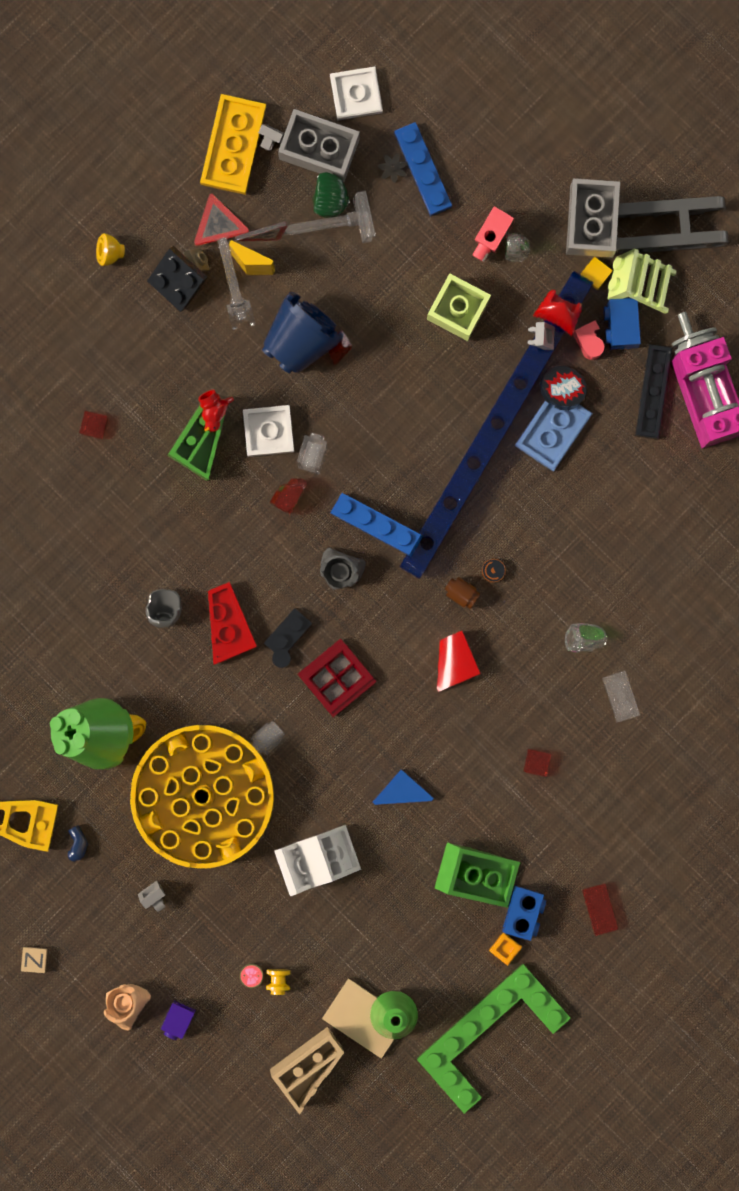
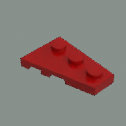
M230 582L209 590L208 600L213 665H216L254 649L257 645Z

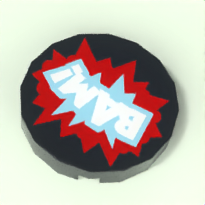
M556 366L549 369L544 374L540 383L541 394L548 404L555 405L554 408L559 410L577 408L587 393L583 377L576 370L568 366Z

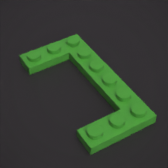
M524 964L520 965L417 1057L419 1063L463 1113H466L482 1097L451 1061L522 998L552 1034L570 1019L567 1013Z

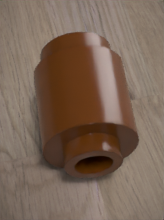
M459 576L456 580L451 578L444 589L448 592L446 597L463 608L466 606L471 609L480 595L476 591L477 588Z

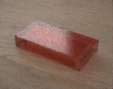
M605 883L582 889L594 935L597 936L618 930Z

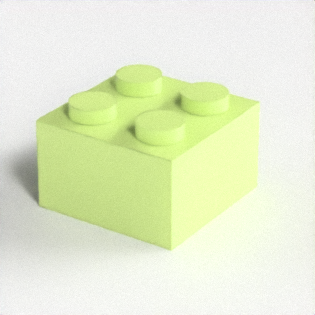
M449 274L427 315V320L468 341L491 295Z

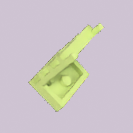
M637 249L617 256L613 262L614 270L608 285L609 293L607 299L630 297L662 313H668L669 308L665 307L664 303L670 275H676V270L672 269V266L669 264H661V261L658 259H651L648 254L638 253L639 250ZM649 264L651 265L645 296L643 297L642 291L646 277L647 267ZM659 270H661L662 273L658 293L656 297V302H654L653 297L657 283Z

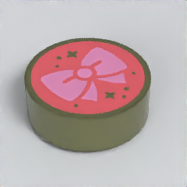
M253 963L245 965L240 972V981L248 988L259 986L264 977L261 967Z

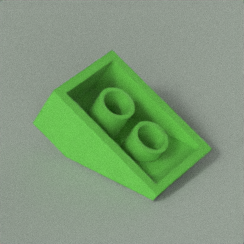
M447 842L435 889L448 895L508 908L520 862Z

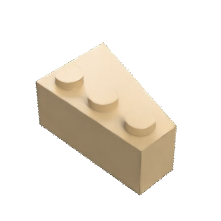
M327 1027L270 1069L271 1077L299 1115L311 1096L316 1093L321 1082L329 1075L344 1054L341 1044Z

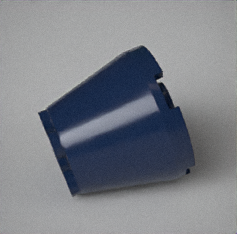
M289 292L284 298L262 349L270 358L275 357L280 361L279 366L289 374L292 371L300 373L337 346L344 338L343 333L335 331L337 325L324 312L312 303L300 301L301 296L295 292Z

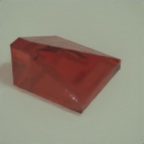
M345 334L341 342L328 352L334 365L338 364L352 348Z

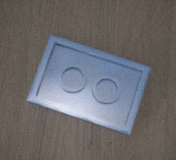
M545 401L515 446L551 471H554L593 414L581 405L571 410H559L554 408L555 405L548 404Z

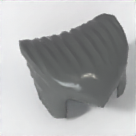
M330 547L323 553L320 574L333 590L352 587L361 578L366 568V562L364 559L344 554Z

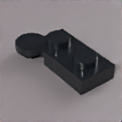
M295 608L264 642L274 652L272 661L278 668H284L289 665L291 657L288 651L312 625Z

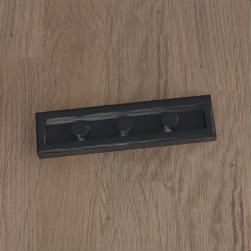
M652 344L648 346L635 436L659 439L672 354L671 347Z

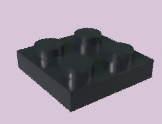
M172 246L168 249L147 282L175 308L182 312L187 308L208 277L176 247Z

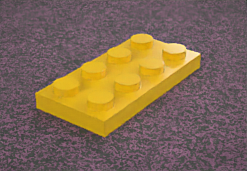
M221 94L200 180L201 185L246 195L260 136L258 132L263 123L266 104Z

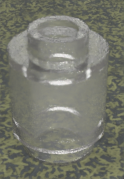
M272 720L251 737L253 741L251 745L260 755L263 752L267 755L283 740L282 737L285 733Z

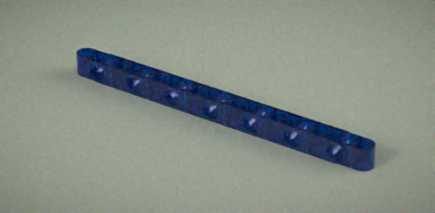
M573 271L559 297L573 304H578L579 302L582 304L594 282ZM544 320V322L555 327V350L557 344L559 343L565 331L564 329L557 327V325H553L551 322ZM529 345L419 533L423 536L422 539L428 538L432 540L433 547L430 550H424L419 542L411 557L405 556L400 565L401 569L418 579L421 578L554 350H543L537 346ZM517 379H522L526 382L527 387L522 390L517 389L514 382ZM493 419H500L503 422V428L494 429L491 426V421ZM469 459H477L480 467L476 470L470 469L467 465ZM452 498L456 501L457 507L449 510L445 508L444 501Z

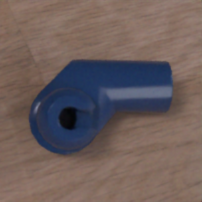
M79 825L68 830L74 840L71 850L68 851V858L73 862L81 860L85 856L88 847V841Z

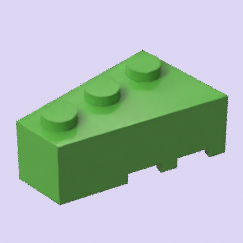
M199 405L167 456L207 481L209 480L224 417L220 421V428L217 431H205V421L202 418L203 409Z

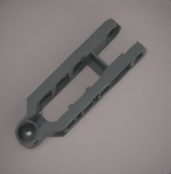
M715 196L620 203L618 218L630 217V220L642 216L658 218L659 215L676 214L680 218L681 233L627 238L617 237L614 255H621L633 249L639 250L638 253L715 248L728 245V231L691 233L689 215L704 214V212L722 209L725 211V197Z

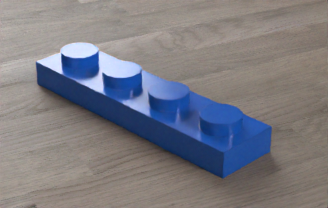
M416 122L395 130V137L430 217L452 208V204Z
M341 493L330 512L333 516L410 557L423 537L421 534Z

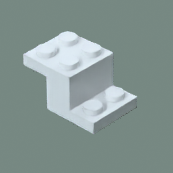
M346 825L275 850L290 896L361 870Z

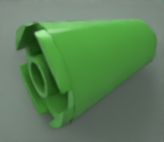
M389 991L381 994L374 1001L371 1007L370 1019L374 1029L381 1036L388 1039H400L407 1036L414 1029L418 1019V1012L414 1001L408 995L400 991ZM394 1016H397V1017L400 1018V1019H399L398 1021H396V1022H392V1021H391L392 1017H394Z

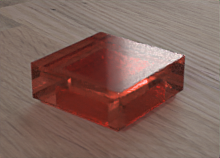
M528 749L523 772L547 777L551 754Z

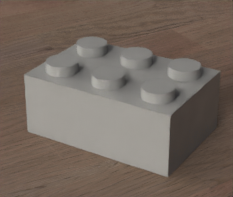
M293 109L278 151L279 160L319 174L328 172L338 176L345 182L360 140V132Z
M573 178L570 185L567 255L613 258L616 252L620 182Z

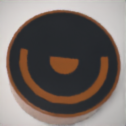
M490 559L482 567V575L488 582H499L505 575V566L498 559Z

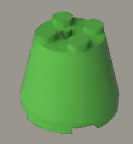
M96 698L61 711L50 721L51 740L55 752L92 769H111L116 767L124 760L123 757L128 750L129 744L133 743L134 732L131 717L126 709H123L112 699Z

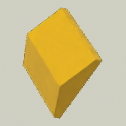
M232 240L230 241L231 255L247 275L274 274L273 260Z

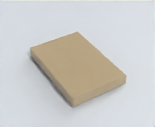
M348 978L322 1019L382 1059L394 1039L381 1036L371 1023V1007L377 997ZM394 1016V1017H392L391 1021H392V1022H396V1021H398L400 1018L397 1017V1016Z

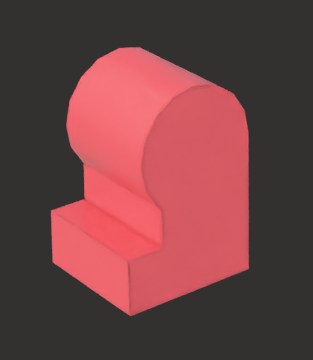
M596 320L575 330L573 334L583 355L589 360L598 359L604 351L603 341L595 334L600 329Z

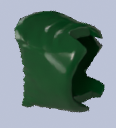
M328 172L320 173L317 176L316 190L312 198L314 212L323 218H338L339 214L347 208L350 202L347 189L338 176Z

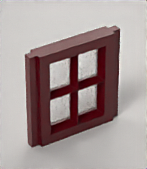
M341 638L297 674L332 717H335L376 683V680Z

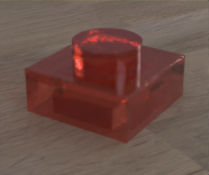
M85 411L79 434L103 440L108 416Z

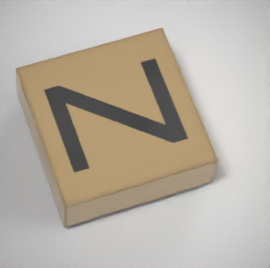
M23 947L21 971L46 973L48 949Z

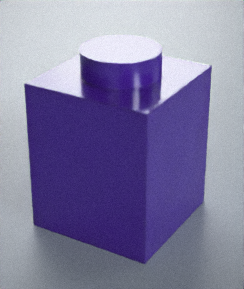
M174 1000L161 1027V1030L165 1031L164 1035L173 1040H177V1038L183 1039L196 1010Z

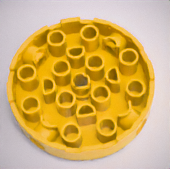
M188 726L177 729L160 738L142 757L131 783V811L142 838L162 857L170 862L189 868L218 867L244 855L258 842L265 832L273 811V781L269 768L261 754L242 736L216 726ZM199 790L208 792L209 799L206 803L197 801L196 794Z

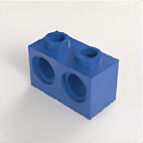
M515 886L502 932L531 941L532 936L536 937L540 923L536 922L538 914H543L546 900L543 899L544 895ZM526 896H532L535 900L534 906L530 909H525L522 906V900ZM519 919H526L528 922V928L523 932L517 931L515 927Z

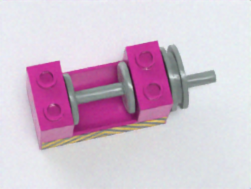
M683 312L678 314V318L685 337L672 343L673 348L678 349L675 351L676 356L671 363L700 446L703 449L739 436V400L726 366L731 360V356L724 337L714 336L717 333L716 328L693 333L687 313Z

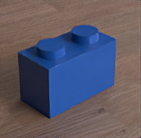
M632 298L609 299L607 306L603 309L604 320H608L609 329L605 330V341L610 343V350L638 348L641 344L638 301Z

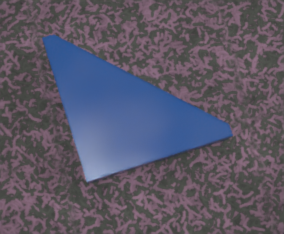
M400 770L375 798L373 803L378 805L432 801L434 798L405 772Z

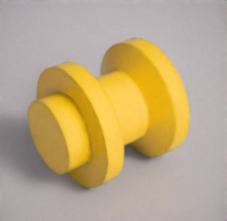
M267 970V974L271 976V983L266 985V989L271 990L272 995H285V991L290 990V986L285 984V977L290 975V970Z

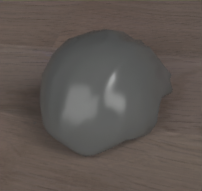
M170 589L153 591L149 595L146 606V617L150 624L157 628L173 626L181 615V597L176 591H171Z

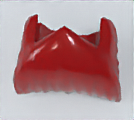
M551 290L534 312L533 317L547 320L553 325L564 329L570 336H573L581 314L582 304L580 302L578 304L570 303L560 298L556 294V290Z

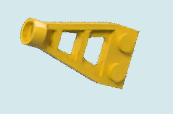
M37 800L0 802V809L5 811L3 824L0 825V835L21 846L48 852L59 805ZM21 811L30 813L31 819L26 833H20L10 827L9 820L12 813Z

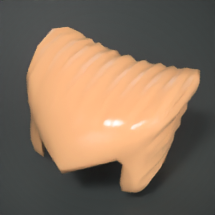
M120 985V987L106 993L107 1009L104 1010V1015L121 1029L129 1031L132 1029L137 1016L151 999V995L146 989L138 985Z

